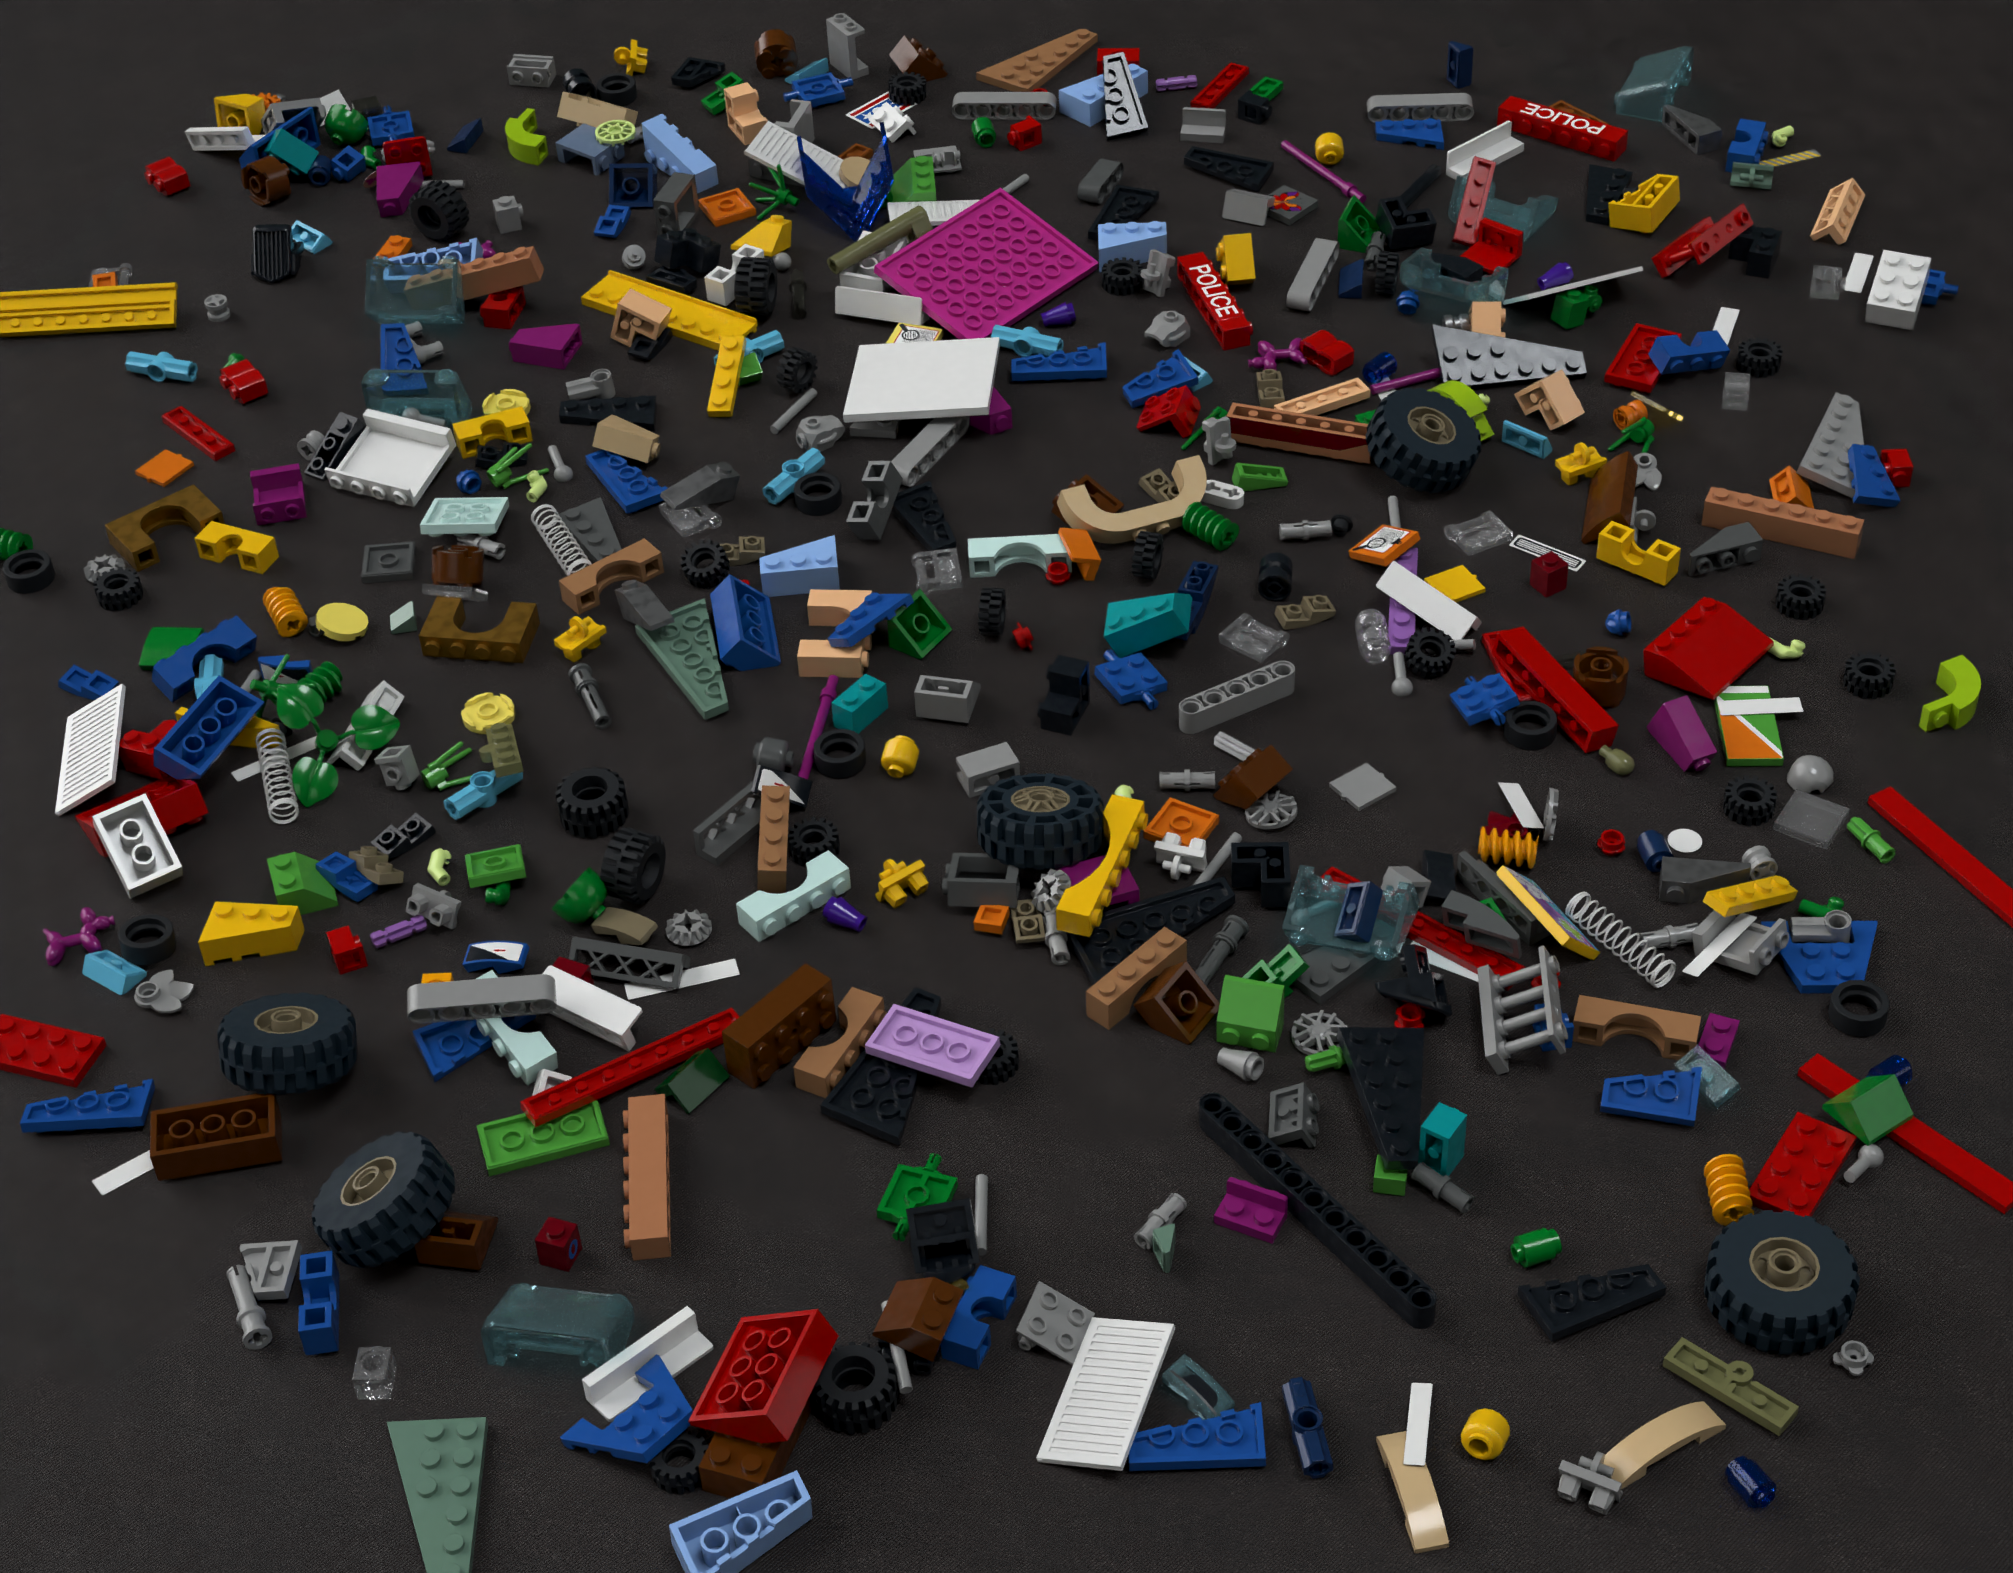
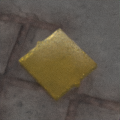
M1632 391L1630 394L1679 421L1683 419L1681 415L1635 391Z

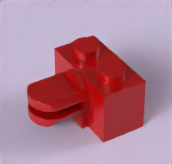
M163 721L149 733L132 729L124 734L120 740L119 757L126 771L161 780L168 777V774L154 767V748L177 721Z

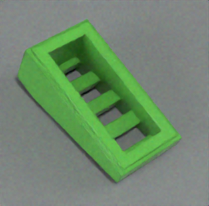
M1236 463L1232 475L1233 485L1242 488L1244 491L1282 487L1288 484L1283 467Z

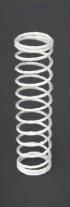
M544 504L538 506L532 512V524L536 527V530L567 576L585 568L587 564H592L552 505ZM551 508L541 512L536 521H534V516L540 509ZM549 511L554 512V515L547 516L538 525V519L542 514ZM553 517L549 523L542 525L546 519ZM557 522H560V526L552 528ZM552 528L548 533H545L546 529ZM560 528H564L563 531L558 532L552 538H548L549 535L556 533ZM564 533H567L566 537H563L559 539L555 544H552L553 540L558 539ZM568 538L571 539L570 542L565 543L559 549H555L557 545L563 544ZM571 544H575L573 548L566 550L563 555L559 554L560 551L567 549ZM575 549L578 550V553L569 556L567 560H563L564 556L570 555ZM578 555H582L581 559H577L569 566L566 565L567 562L574 560ZM584 564L579 570L572 571L575 566Z
M275 728L264 729L256 736L255 742L269 818L277 824L291 823L298 817L299 808L293 787L285 735L282 731ZM268 732H276L281 735L266 736L260 742H258L259 738L263 734ZM270 737H278L282 740V743L270 742L263 747L260 746L265 739ZM271 744H280V745L277 746L276 748H272V749H266V748H265V747H267L268 745H271ZM284 753L282 756L264 757L266 754ZM282 758L285 759L283 763H273L270 765L266 764L267 761H277ZM283 765L287 767L285 770L278 769L272 772L267 771L269 768H277ZM284 772L288 774L286 777L279 776L273 779L268 778L271 774L278 775ZM289 780L287 784L270 785L271 782ZM286 786L290 787L288 791H279L276 793L271 792V790L274 788L280 789ZM288 793L292 795L290 798L272 799L275 795L281 796ZM283 803L291 804L290 806L284 808L276 807L277 805ZM293 806L295 807L292 813L286 815H279L272 811L273 809L285 810ZM295 813L293 817L287 820H277L272 816L273 814L278 817H287Z
M1580 892L1569 901L1565 915L1574 923H1579L1580 928L1587 930L1590 936H1595L1596 941L1603 943L1606 949H1612L1613 955L1620 956L1621 961L1628 963L1630 969H1637L1638 975L1645 976L1646 981L1651 986L1659 988L1671 980L1676 971L1675 962L1670 959L1664 961V953L1656 955V947L1654 946L1647 949L1648 941L1642 940L1639 942V933L1630 935L1631 927L1622 928V920L1614 922V913L1606 915V907L1598 908V900L1591 901L1590 894ZM1587 896L1582 909L1573 915L1577 903ZM1592 903H1596V907L1593 910V912L1588 917L1581 920L1582 915L1586 912L1588 907ZM1604 909V914L1600 920L1590 926V922L1595 914ZM1612 916L1610 924L1602 932L1598 933L1602 922L1607 917ZM1589 919L1587 927H1583L1581 923ZM1620 922L1621 925L1618 931L1606 940L1610 929ZM1597 926L1595 934H1592L1589 929ZM1629 929L1626 938L1614 946L1618 936L1624 930ZM1606 932L1603 941L1599 940L1597 936ZM1636 935L1637 940L1634 945L1622 953L1627 942ZM1614 938L1612 947H1608L1606 942ZM1645 942L1646 945L1642 952L1631 960L1635 949ZM1622 945L1620 954L1615 953L1614 949ZM1654 949L1651 958L1639 966L1644 955L1649 950ZM1631 951L1628 961L1624 960L1622 956ZM1662 956L1660 964L1648 973L1654 960ZM1639 958L1637 967H1633L1631 962ZM1648 964L1645 974L1640 973L1639 969ZM1671 964L1668 971L1661 978L1655 980L1660 970L1666 965Z

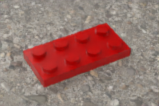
M1636 323L1605 373L1604 382L1614 384L1615 386L1636 389L1640 392L1651 393L1661 377V373L1648 353L1657 337L1678 335L1681 340L1682 334Z
M0 1015V1070L77 1088L107 1046L104 1037L10 1015Z
M1797 1112L1749 1189L1752 1205L1762 1210H1773V1212H1783V1210L1794 1212L1795 1215L1812 1217L1853 1149L1857 1137Z

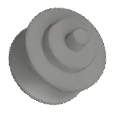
M638 245L626 247L622 255V262L625 267L631 270L641 268L646 258L645 251Z

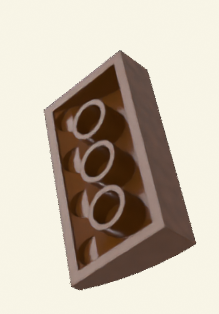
M1629 451L1605 463L1590 480L1581 540L1583 544L1598 539L1599 533L1611 521L1630 527L1638 464Z

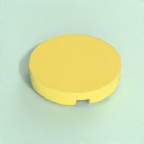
M503 389L497 395L492 393L484 399L482 404L484 416L520 406L523 407L527 415L531 408L526 394L516 389Z
M346 603L324 605L319 608L315 620L316 628L319 631L320 629L324 631L325 636L333 640L348 642L355 640L358 636L363 637L369 623L367 615L361 609Z
M490 692L479 694L469 699L464 704L465 708L461 711L464 726L477 734H486L485 729L497 723L511 724L516 714L514 704L509 697L504 694L494 696Z

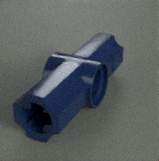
M1302 1377L1292 1378L1289 1382L1282 1385V1394L1292 1428V1441L1297 1447L1304 1475H1308L1312 1479L1321 1478L1328 1472L1333 1471V1462L1323 1429V1415L1317 1407L1311 1382L1304 1380Z

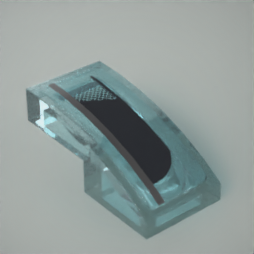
M1185 1354L1162 1374V1382L1187 1400V1408L1203 1420L1218 1417L1220 1412L1235 1407V1402L1219 1383Z

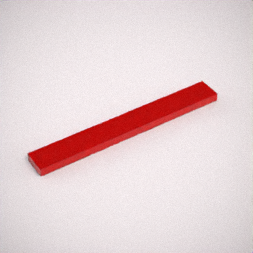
M1891 786L1869 796L1868 804L2013 928V889Z
M1331 866L1315 881V889L1343 904L1348 883L1362 881ZM1382 895L1376 917L1378 923H1383L1395 932L1477 975V968L1489 965L1494 974H1499L1500 976L1525 968L1523 965L1498 952L1465 942V935L1448 926H1444V924L1413 908H1402ZM1513 985L1505 987V990L1509 991Z
M731 1007L520 1101L521 1109L535 1127L540 1126L687 1060L695 1052L706 1048L711 1049L722 1044V1031L740 1016Z
M1819 1053L1798 1069L1797 1075L1831 1099L1860 1081ZM1913 1116L1912 1119L1886 1135L2001 1213L2005 1214L2013 1207V1182L1916 1117Z

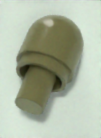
M1606 745L1602 746L1599 750V754L1606 759L1605 764L1616 774L1626 776L1633 771L1635 766L1634 760L1623 750L1618 748L1612 750Z

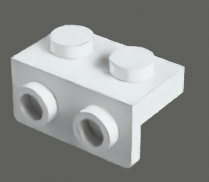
M887 102L868 119L892 143L906 130H909L913 135L917 133L912 127L915 123L906 114L904 115L898 106L892 107Z

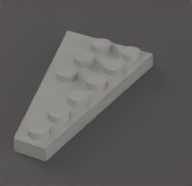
M1835 393L1796 472L1851 498L1855 495V489L1851 485L1854 476L1849 467L1848 450L1852 444L1864 445L1859 402L1853 400L1848 395Z

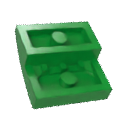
M152 627L141 653L139 667L142 670H153L154 665L159 660L169 658L181 646H188L196 641L198 636L204 633V629Z

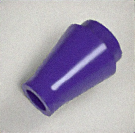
M1559 262L1543 276L1539 277L1537 283L1541 290H1546L1568 284L1573 279L1574 274L1567 262Z
M1064 302L1047 312L1041 313L1044 327L1072 325L1071 322L1077 321L1072 303L1066 304Z
M832 896L826 903L822 914L823 917L827 918V922L854 929L857 932H861L867 922V917L862 915L842 897Z

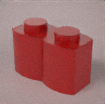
M169 156L145 166L146 172L144 176L146 181L150 185L153 184L159 193L162 192L165 196L191 186L187 172Z
M1319 330L1300 341L1299 351L1303 353L1304 358L1308 361L1307 363L1317 365L1327 375H1335L1353 365L1354 349L1348 343L1337 340L1328 331Z
M248 359L220 369L222 376L219 377L222 387L225 390L228 389L234 400L237 399L242 404L269 393L264 377L253 367Z

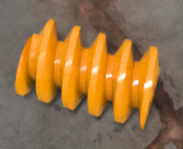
M272 587L266 590L263 595V604L281 637L288 638L302 632L307 627L308 617L299 603L295 592L288 587Z
M1482 826L1478 855L1481 854V859L1484 863H1487L1491 855L1494 864L1497 865L1503 857L1506 866H1509L1514 858L1517 867L1520 868L1523 862L1527 860L1528 868L1532 869L1536 862L1539 835L1536 841H1533L1531 832H1528L1524 840H1522L1520 832L1516 831L1513 838H1510L1508 830L1505 829L1501 837H1499L1496 828H1493L1490 835H1487L1485 827Z
M1723 1154L1714 1157L1704 1167L1712 1215L1716 1222L1724 1226L1733 1221L1737 1223L1740 1217L1752 1213L1754 1215V1210L1751 1209L1753 1203L1750 1198L1748 1181L1745 1177L1746 1172L1743 1168L1744 1163L1741 1157L1734 1154Z

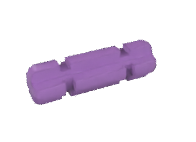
M1188 75L1187 78L1179 76L1167 78V80L1164 78L1156 80L1158 92L1166 91V89L1169 91L1186 89V86L1188 88L1197 87L1196 75Z
M417 915L410 918L411 921L404 920L386 927L385 931L378 930L371 933L370 937L373 946L380 948L387 945V942L393 943L413 935L412 932L419 933L426 930L427 924L424 917Z

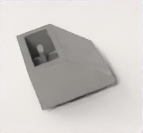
M920 675L914 691L916 717L969 723L981 684L968 680Z

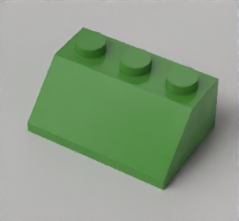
M932 156L910 158L890 178L893 195L892 202L936 201Z

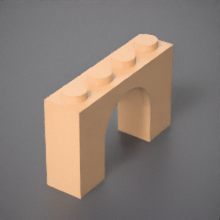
M810 589L807 603L809 626H838L850 616L851 611L858 608L865 601V597L871 594L872 590ZM871 634L852 647H831L828 640H800L797 654L799 677H829L830 675H836L838 678H861L864 667L869 665V652L867 650L872 648Z

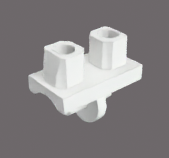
M1167 832L1162 841L1156 840L1155 842L1156 863H1161L1163 869L1171 870V879L1178 880L1181 872L1190 874L1191 870L1203 872L1208 866L1206 859L1207 847L1204 839L1193 838L1189 847L1181 846V836Z

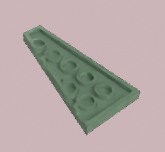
M705 598L670 611L675 622L653 631L635 625L636 634L705 720L729 710Z
M487 1418L387 1422L426 1572L472 1573L488 1432Z

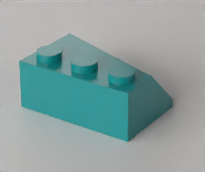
M1169 593L1108 603L1104 638L1116 655L1122 658L1187 633L1189 631L1192 597L1190 594Z

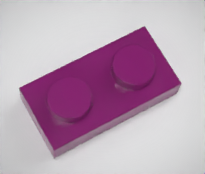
M1710 1013L1695 1053L1694 1063L1724 1071L1740 1020Z

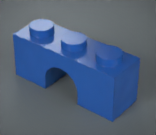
M1747 119L1739 120L1735 141L1731 142L1728 150L1725 172H1732L1733 162L1760 164L1761 156H1763L1769 137V131H1765L1766 122Z
M1714 330L1697 332L1690 346L1684 344L1678 335L1657 337L1648 355L1662 375L1721 368L1730 349L1719 332Z
M333 1251L300 1255V1283L303 1291L304 1305H299L298 1332L306 1355L339 1351L340 1274Z
M980 1265L975 1275L968 1278L964 1295L941 1343L943 1359L979 1369L991 1346L990 1325L978 1320L984 1317H995L1005 1320L1017 1297L1016 1276Z

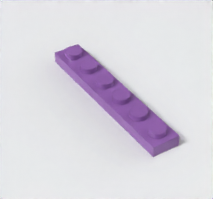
M1410 548L1394 561L1417 576L1418 548ZM1391 597L1389 603L1387 654L1393 655L1396 652L1404 654L1409 639L1415 632L1416 614Z

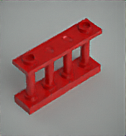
M1742 203L1715 224L1710 216L1702 219L1651 259L1661 278L1667 277L1692 257H1695L1698 265L1702 264L1753 225L1754 222L1744 203Z

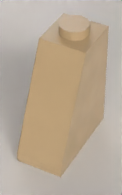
M610 415L597 423L592 446L648 463L654 457L657 458L661 444L658 443L659 435L620 417Z

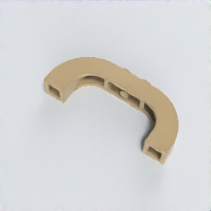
M1200 455L1177 460L1171 473L1178 488L1179 495L1169 501L1123 513H1109L1098 508L1092 502L1085 484L1061 490L1057 505L1063 518L1073 529L1087 530L1091 539L1096 542L1116 544L1131 540L1136 541L1140 531L1163 535L1172 529L1182 526L1183 515L1190 504L1201 502L1207 484L1206 471Z

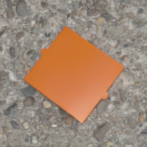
M165 449L135 470V473L146 479L149 483L153 482L165 487L192 468L194 462L182 457V454H175Z

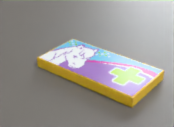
M1504 865L1496 872L1497 876L1562 946L1590 960H1595L1600 954L1599 950L1533 880Z

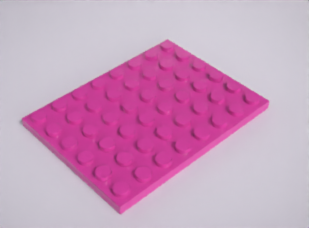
M1000 187L874 266V273L902 295L922 298V311L956 338L975 339L991 338L995 325L1010 327L1097 270L1099 262Z

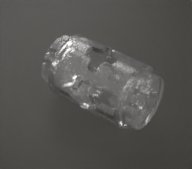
M1376 609L1361 611L1355 620V631L1360 655L1369 663H1381L1388 658L1391 651L1385 616Z

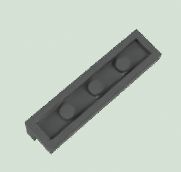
M753 781L693 830L696 855L718 866L760 831L761 795L751 792ZM747 799L745 806L741 808L744 801ZM728 815L726 822L723 823L725 817ZM709 831L708 836L704 839V834Z
M1466 851L1458 854L1457 879L1480 901L1492 897L1506 921L1528 946L1552 935L1481 859L1476 861Z
M579 937L572 938L569 959L577 962L579 951L589 952L594 959L589 964L592 976L678 990L683 968L689 969L691 957L684 954ZM609 956L617 957L621 963V966L613 972H607L601 963ZM637 960L644 961L649 968L640 977L635 976L629 968ZM598 965L600 970H595L593 968ZM664 965L675 966L672 982L662 981L656 971ZM623 970H625L628 975L619 974V973H621ZM651 974H653V976L655 977V979H650V978H647V977H649Z

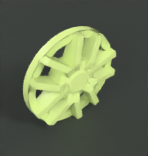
M625 120L607 121L600 124L595 130L596 140H599L600 144H612V147L618 143L624 145V142L634 139L636 134L635 126Z

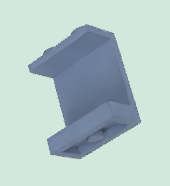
M583 123L557 141L556 149L558 161L564 164L577 155L592 159L594 175L598 176L609 168V164H615L625 157L624 145L618 143L612 147V144H600L599 140H596V128Z

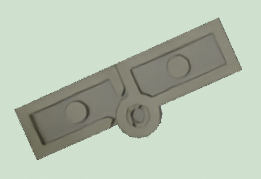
M497 723L485 729L488 745L481 747L479 754L482 762H493L496 778L524 772L512 723Z
M1683 1337L1664 1357L1663 1367L1778 1436L1784 1432L1798 1414L1799 1406L1759 1382L1752 1381L1753 1369L1744 1361L1736 1360L1727 1364Z

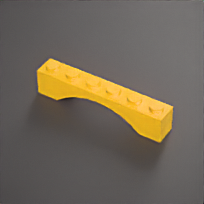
M1111 795L1103 811V830L1109 843L1107 855L1090 876L1078 884L1065 889L1056 907L1057 930L1090 937L1095 926H1100L1103 909L1110 905L1112 890L1114 887L1117 888L1119 886L1121 871L1123 868L1128 867L1130 852L1132 849L1137 848L1139 833L1141 830L1146 829L1148 814L1145 813L1144 801Z

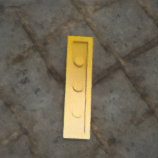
M722 336L707 408L709 417H732L747 343L745 336Z
M1775 875L1707 891L1703 902L1723 917H1729L1794 901L1798 890L1789 885L1787 879Z

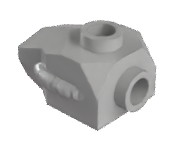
M1163 311L1153 319L1152 325L1144 332V337L1149 340L1156 339L1164 347H1176L1190 337V326L1184 315L1176 311Z
M833 415L807 417L801 420L796 430V441L800 448H805L808 451L813 447L821 452L833 447L835 441L843 435L845 426Z

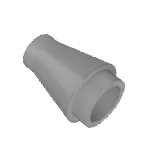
M1224 1047L1217 1056V1063L1226 1067L1245 1081L1257 1080L1264 1069V1059L1259 1057L1257 1052L1233 1050Z

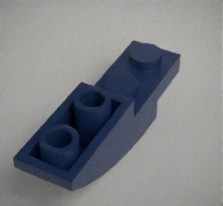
M1193 561L1178 588V593L1190 594L1192 597L1189 631L1174 638L1188 640L1190 634L1196 633L1213 590L1218 565Z

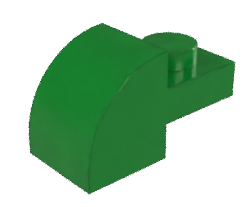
M730 72L715 82L717 90L701 100L703 107L713 115L723 111L726 108L724 89L744 83L743 80L733 72Z
M1288 944L1269 963L1261 959L1242 978L1284 985L1285 998L1294 992L1290 985L1310 966L1291 944Z

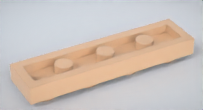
M1357 377L1276 404L1274 409L1317 416L1370 398V389Z

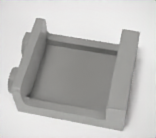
M838 13L826 19L830 64L847 78L851 77L853 80L868 75V66L856 56L855 37L864 34L865 29L845 13Z
M320 98L271 103L260 120L264 134L267 135L308 107H313L318 129L326 117L325 106L321 104Z
M792 99L790 101L791 119L789 123L776 121L775 124L812 143L815 137L811 101Z
M1713 910L1692 932L1695 956H1698L1736 918V915L1723 917ZM1779 918L1771 928L1753 922L1713 962L1758 975L1765 966L1771 963L1778 952L1787 946L1789 933L1787 932L1786 920Z

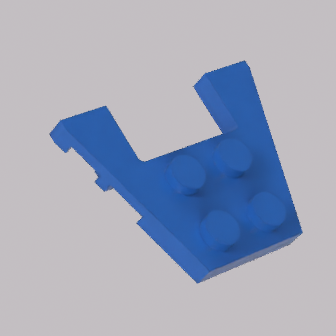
M1761 921L1760 925L1771 928L1776 921ZM1786 921L1789 941L1787 946L1778 952L1779 957L1784 962L1783 968L1800 993H1832L1840 983L1849 980L1864 981L1878 923L1877 921H1851V943H1793L1788 921Z
M656 1354L635 1372L639 1383L650 1389L644 1392L638 1401L625 1412L617 1415L614 1421L603 1430L582 1418L566 1431L560 1439L568 1449L574 1450L576 1446L587 1448L589 1453L595 1454L599 1450L611 1452L612 1456L616 1458L648 1463L691 1425L688 1420L693 1410L661 1357Z

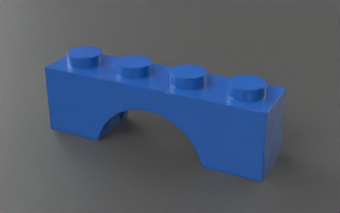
M237 615L229 620L225 619L209 633H202L193 643L188 646H181L169 658L159 660L153 667L152 682L173 703L193 690L195 678L193 669L205 658V655L215 654L218 658L236 663L255 651L257 635Z

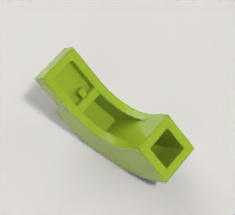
M527 108L518 119L510 117L506 122L505 132L510 154L517 160L539 166L549 155L546 136L533 134L538 128L535 109Z
M1451 380L1427 390L1438 392L1441 396L1452 399L1456 405L1465 409L1467 415L1470 418L1472 417L1476 423V429H1479L1481 442L1495 435L1483 414L1488 409L1480 397L1464 383Z
M1963 655L1941 662L1939 665L1936 684L1948 696L1923 705L1919 727L1925 732L1943 727L1946 724H1949L1954 730L1959 729L1967 724L1975 714L1981 689V678L1975 666Z

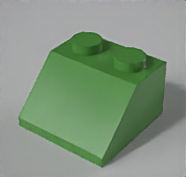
M297 852L267 858L278 905L298 906L301 915L339 906L334 886L316 869L315 864L320 861Z
M1225 975L1217 1016V1042L1276 1052L1284 1026V985Z

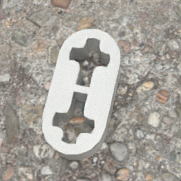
M1207 480L1206 490L1201 501L1227 509H1238L1244 504V490L1238 486L1216 480Z

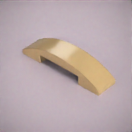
M1704 1401L1686 1404L1658 1416L1635 1430L1605 1454L1603 1464L1615 1468L1611 1479L1621 1482V1489L1645 1476L1647 1467L1694 1439L1698 1444L1704 1442L1726 1429V1424Z
M1407 1431L1377 1436L1376 1442L1385 1468L1390 1470L1406 1516L1405 1526L1415 1554L1449 1547L1442 1511L1426 1462L1424 1466L1403 1464Z

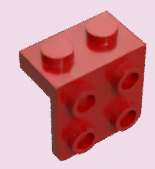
M424 136L383 143L386 165L420 161L423 176L433 175L427 141Z
M1484 217L1479 221L1478 241L1460 257H1466L1482 265L1483 271L1490 275H1499L1522 255L1523 231Z
M1187 385L1180 388L1174 387L1165 394L1155 395L1147 399L1136 428L1141 432L1170 420L1182 438L1190 436L1201 409L1200 402L1197 397L1193 396Z

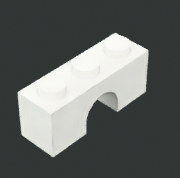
M744 244L732 254L733 264L731 270L717 266L706 275L707 300L723 306L731 303L735 299V275L741 258H764V250Z

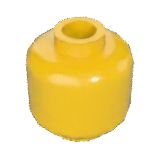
M1328 132L1317 138L1315 153L1317 160L1321 164L1334 165L1342 160L1344 145L1342 138L1338 134Z
M899 735L886 742L881 757V765L890 776L901 778L903 775H910L914 772L919 757V749L914 740L907 736Z
M1486 1408L1478 1409L1469 1416L1461 1432V1443L1464 1449L1477 1459H1495L1501 1454L1510 1436V1426L1500 1413Z

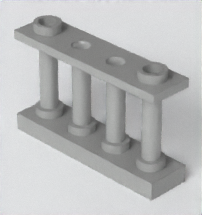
M1544 945L1538 947L1540 963L1500 976L1499 974L1495 975L1489 965L1477 968L1485 1057L1497 1075L1509 1072L1508 1058H1511V1054L1552 1041L1560 1055L1566 1053L1565 1040L1568 1039V1033L1562 1022L1557 979L1560 966L1556 956H1550ZM1541 975L1542 985L1502 998L1501 992L1505 990V987ZM1544 997L1545 1007L1504 1020L1503 1014L1507 1013V1009ZM1546 1020L1547 1030L1508 1043L1506 1042V1036L1509 1035L1510 1031Z

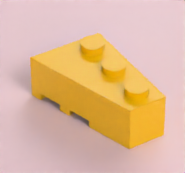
M1656 174L1638 185V190L1632 194L1628 191L1623 194V199L1616 202L1613 200L1609 202L1610 227L1640 231L1641 233H1652L1680 201L1679 176Z
M215 901L198 944L205 966L215 965V960L232 958L234 962L242 960L244 955L259 953L260 957L296 951L305 929L298 906Z

